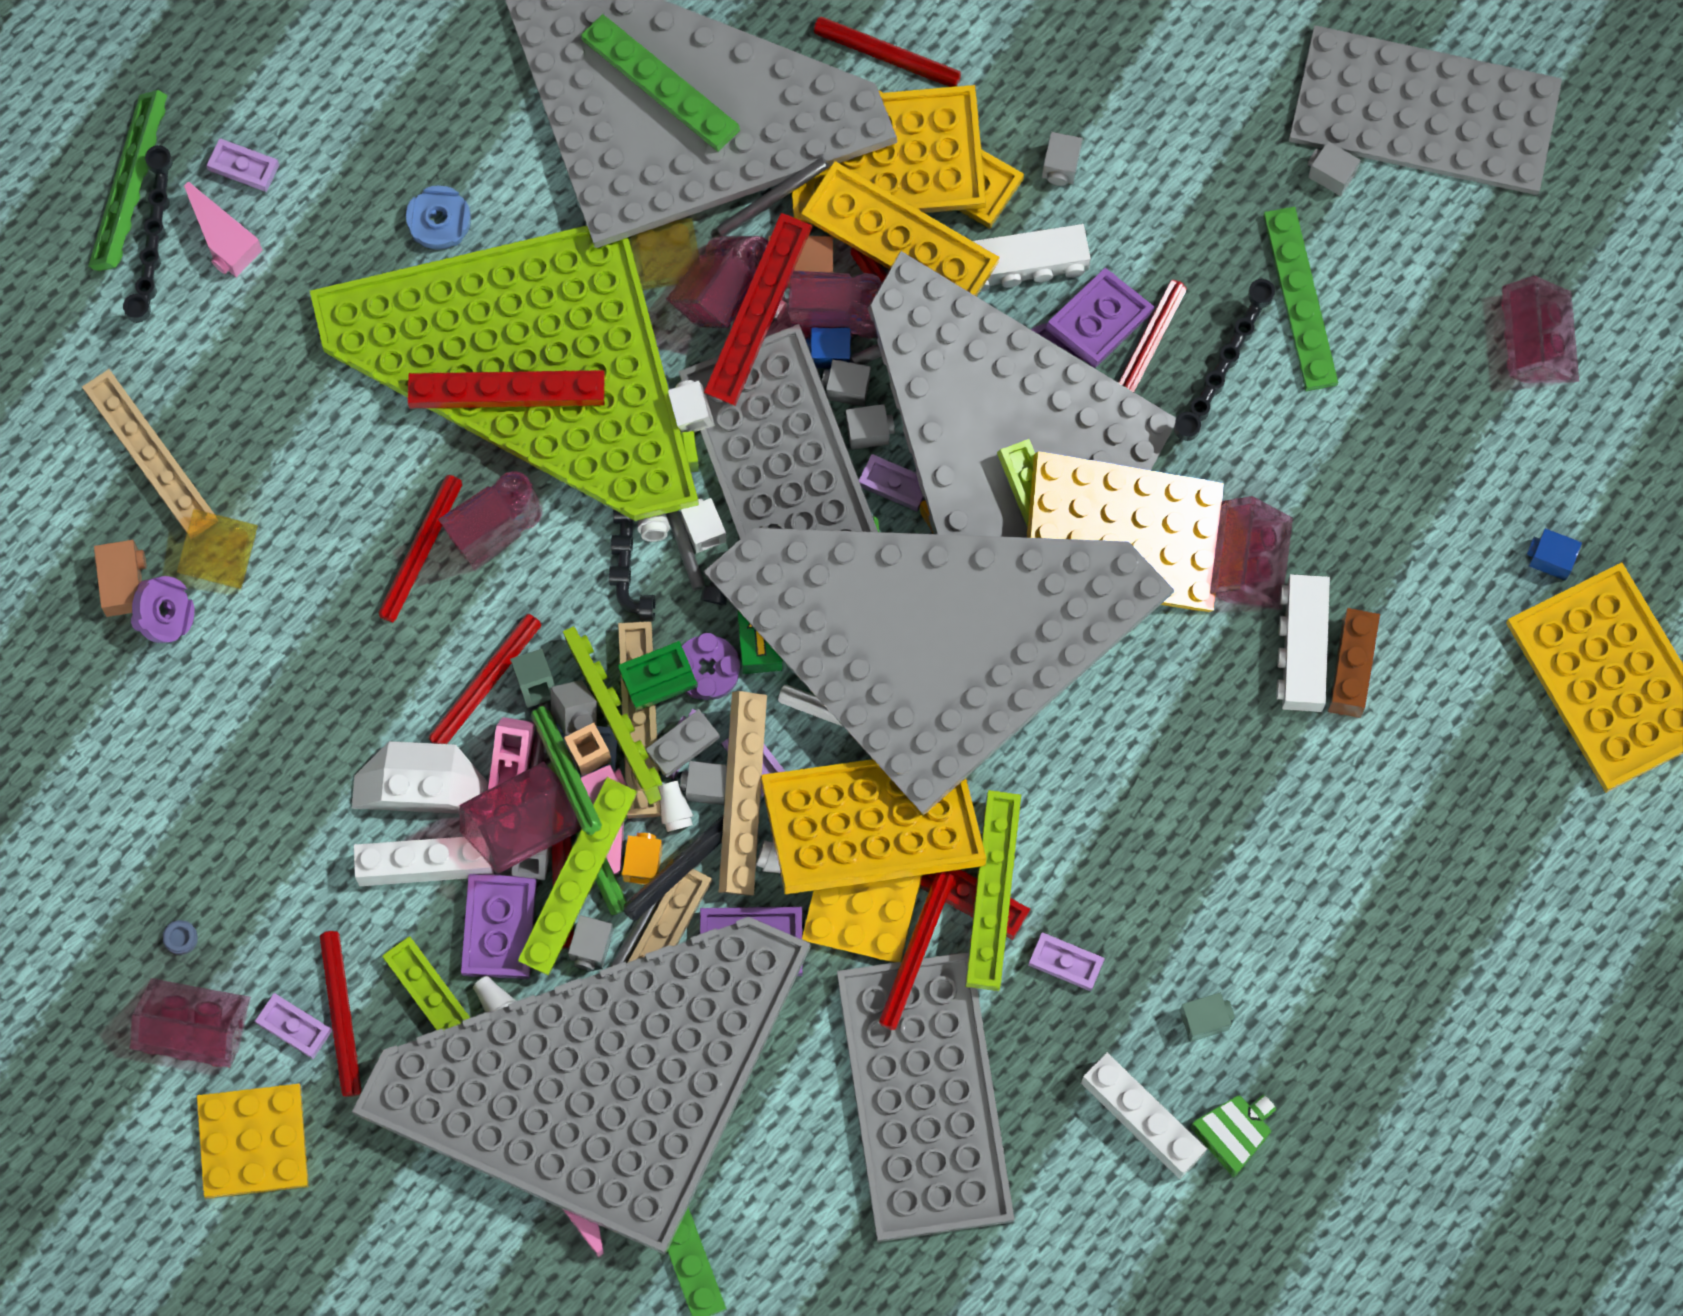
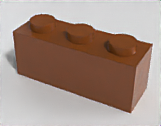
M1347 608L1342 621L1328 712L1361 718L1366 707L1380 614Z

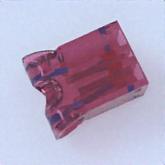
M716 236L712 238L707 244L706 253L696 259L666 300L698 327L728 328L742 305L769 241L762 236Z
M793 271L790 278L788 309L791 327L799 324L805 338H811L812 328H850V338L854 334L867 339L878 337L874 321H871L868 307L882 281L874 274L868 273L851 277L850 274Z
M511 471L503 474L492 487L487 486L438 520L448 537L473 570L476 571L518 539L522 531L534 527L541 520L543 507L528 477L521 472Z

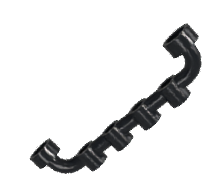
M161 145L149 148L145 154V161L149 170L155 173L154 189L148 195L151 211L150 218L144 223V230L147 235L146 245L139 255L143 266L141 278L135 283L137 294L128 296L123 303L126 317L135 323L145 321L151 314L150 301L157 294V289L153 282L155 270L161 265L158 246L159 241L166 234L162 219L163 212L170 206L166 192L168 171L172 167L173 160L169 150ZM157 198H164L160 203L154 202ZM153 227H159L158 231L150 232ZM150 256H154V257H155V259H154L153 261H151V262H146V259H147L148 257H150ZM151 286L148 291H141L143 287Z
M1257 279L1251 283L1248 291V299L1251 304L1243 318L1236 322L1233 331L1234 335L1229 344L1222 347L1219 362L1214 371L1207 374L1202 393L1192 401L1190 411L1181 413L1175 420L1174 432L1179 439L1191 441L1199 435L1201 421L1208 417L1210 403L1214 396L1223 390L1227 372L1238 363L1239 351L1242 345L1251 339L1254 324L1262 308L1267 307L1273 301L1275 288L1269 280ZM1246 327L1249 332L1243 333L1239 328ZM1230 353L1235 358L1227 359L1224 354ZM1217 380L1220 385L1213 386L1209 381ZM1201 406L1205 409V411L1201 413L1197 412L1195 410V407Z
M613 509L614 524H620V535H612L611 553L612 555H618V565L610 566L609 584L610 586H616L617 601L623 609L630 613L639 614L640 621H654L655 595H640V601H635L629 596L631 555L633 553V524L635 521Z

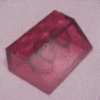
M1535 275L1502 286V309L1505 318L1504 337L1507 342V369L1510 377L1524 383L1579 382L1571 291Z
M1253 496L1221 501L1209 594L1227 603L1282 610L1280 590L1281 585H1285L1293 518Z
M544 762L459 805L460 833L498 874L582 829L559 777Z
M151 979L132 1014L130 1049L143 1051L146 1054L175 1057L183 1061L191 1060L207 1063L214 1067L223 1066L231 1068L239 1050L251 997Z

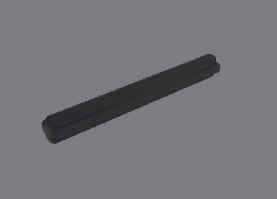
M724 814L624 904L623 911L625 915L633 921L638 920L722 843Z

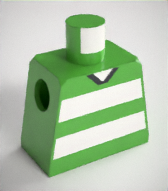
M1238 1095L1193 1122L1190 1129L1234 1178L1272 1132L1264 1120L1275 1112L1276 1108L1265 1095H1261L1250 1106Z

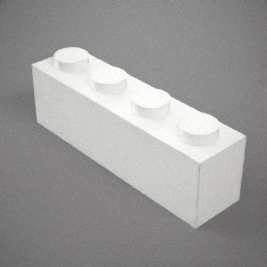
M1084 224L973 241L1000 257L998 265L980 292L988 290L992 285L1002 284L1006 288L1015 287L1021 284V281L1034 279L1038 283L1047 282L1053 276L1065 274L1066 277L1074 278L1083 275L1090 267L1091 257Z
M1290 574L1287 585H1281L1280 605H1286V616H1280L1279 636H1285L1284 648H1279L1278 668H1284L1283 680L1278 679L1276 698L1282 700V709L1322 712L1326 704L1330 577Z
M489 835L354 845L355 878L359 886L467 879L469 874L494 875L493 849Z
M1108 1053L1083 1076L1081 1084L1179 1179L1204 1156L1207 1148Z

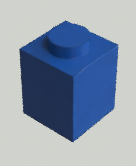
M812 328L811 339L805 340L816 368L831 369L832 360L850 363V328Z
M1545 528L1540 538L1534 536L1527 551V555L1532 556L1529 567L1566 581L1571 573L1582 542Z

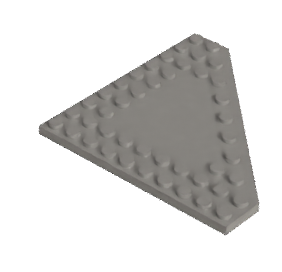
M505 0L595 249L781 184L820 157H823L830 167L835 161L841 163L897 143V136L875 83L668 1ZM604 14L737 122L740 131L717 152L582 41L581 34Z
M902 251L897 255L868 307L871 321H874L878 335L877 342L881 356L890 376V386L897 409L900 410L904 424L903 431L909 452L912 453L916 465V476L921 493L925 497L930 513L928 517L933 534L1027 538V525L996 453L1002 448L1030 439L1035 453L1040 451L1151 471L1174 428L1176 417Z
M753 528L704 571L705 575L923 815L1174 593V588L1129 541Z
M746 917L736 921L735 924L719 930L713 929L691 937V940L675 946L669 945L647 953L645 957L628 963L625 961L599 971L600 973L582 980L579 978L554 987V990L538 996L532 995L510 1003L508 1007L462 1021L463 1023L445 1030L442 1028L417 1037L415 1041L398 1047L395 1045L384 1049L352 1112L362 1119L666 1255L811 948V944L751 917Z

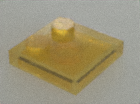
M692 218L673 221L630 236L642 290L703 280Z
M193 509L177 574L242 590L258 525Z

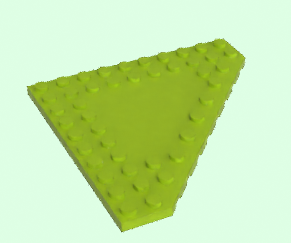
M586 225L310 290L324 353L407 398L409 373L604 370L605 405L428 409L634 521L699 505L628 237L595 249Z

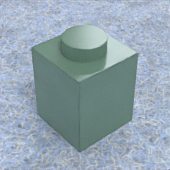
M539 649L511 658L526 707L528 708L551 700V687L555 686L543 650Z
M1221 992L1184 1003L1179 1010L1190 1042L1229 1031L1232 1025L1231 1020L1235 1019L1230 1001H1224Z

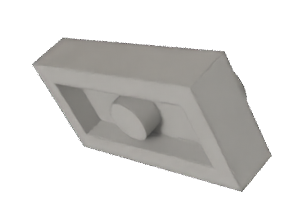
M698 709L646 748V752L664 776L668 778L717 741L720 735Z

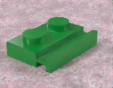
M680 641L618 665V670L636 712L698 687L697 680L693 675Z

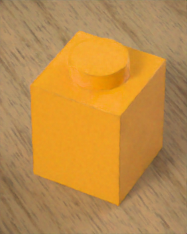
M637 833L636 836H628L622 872L624 882L646 885L659 873L663 849L662 840L656 839V836L650 833Z

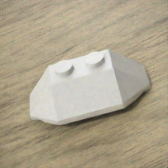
M389 741L354 776L352 809L485 815L488 782L457 745Z

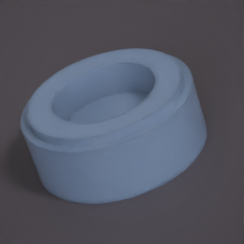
M178 920L170 923L165 928L163 942L171 953L185 955L196 947L198 934L192 924L187 921Z

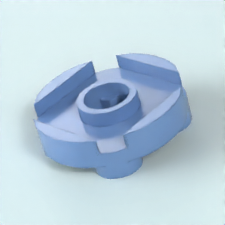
M431 186L424 189L423 193L418 195L416 199L414 196L409 202L406 210V222L413 239L426 248L441 250L461 243L469 231L471 214L466 200L459 196L456 190L447 186ZM437 212H443V216L447 219L442 221V223L435 224L433 220H430V217L436 216Z

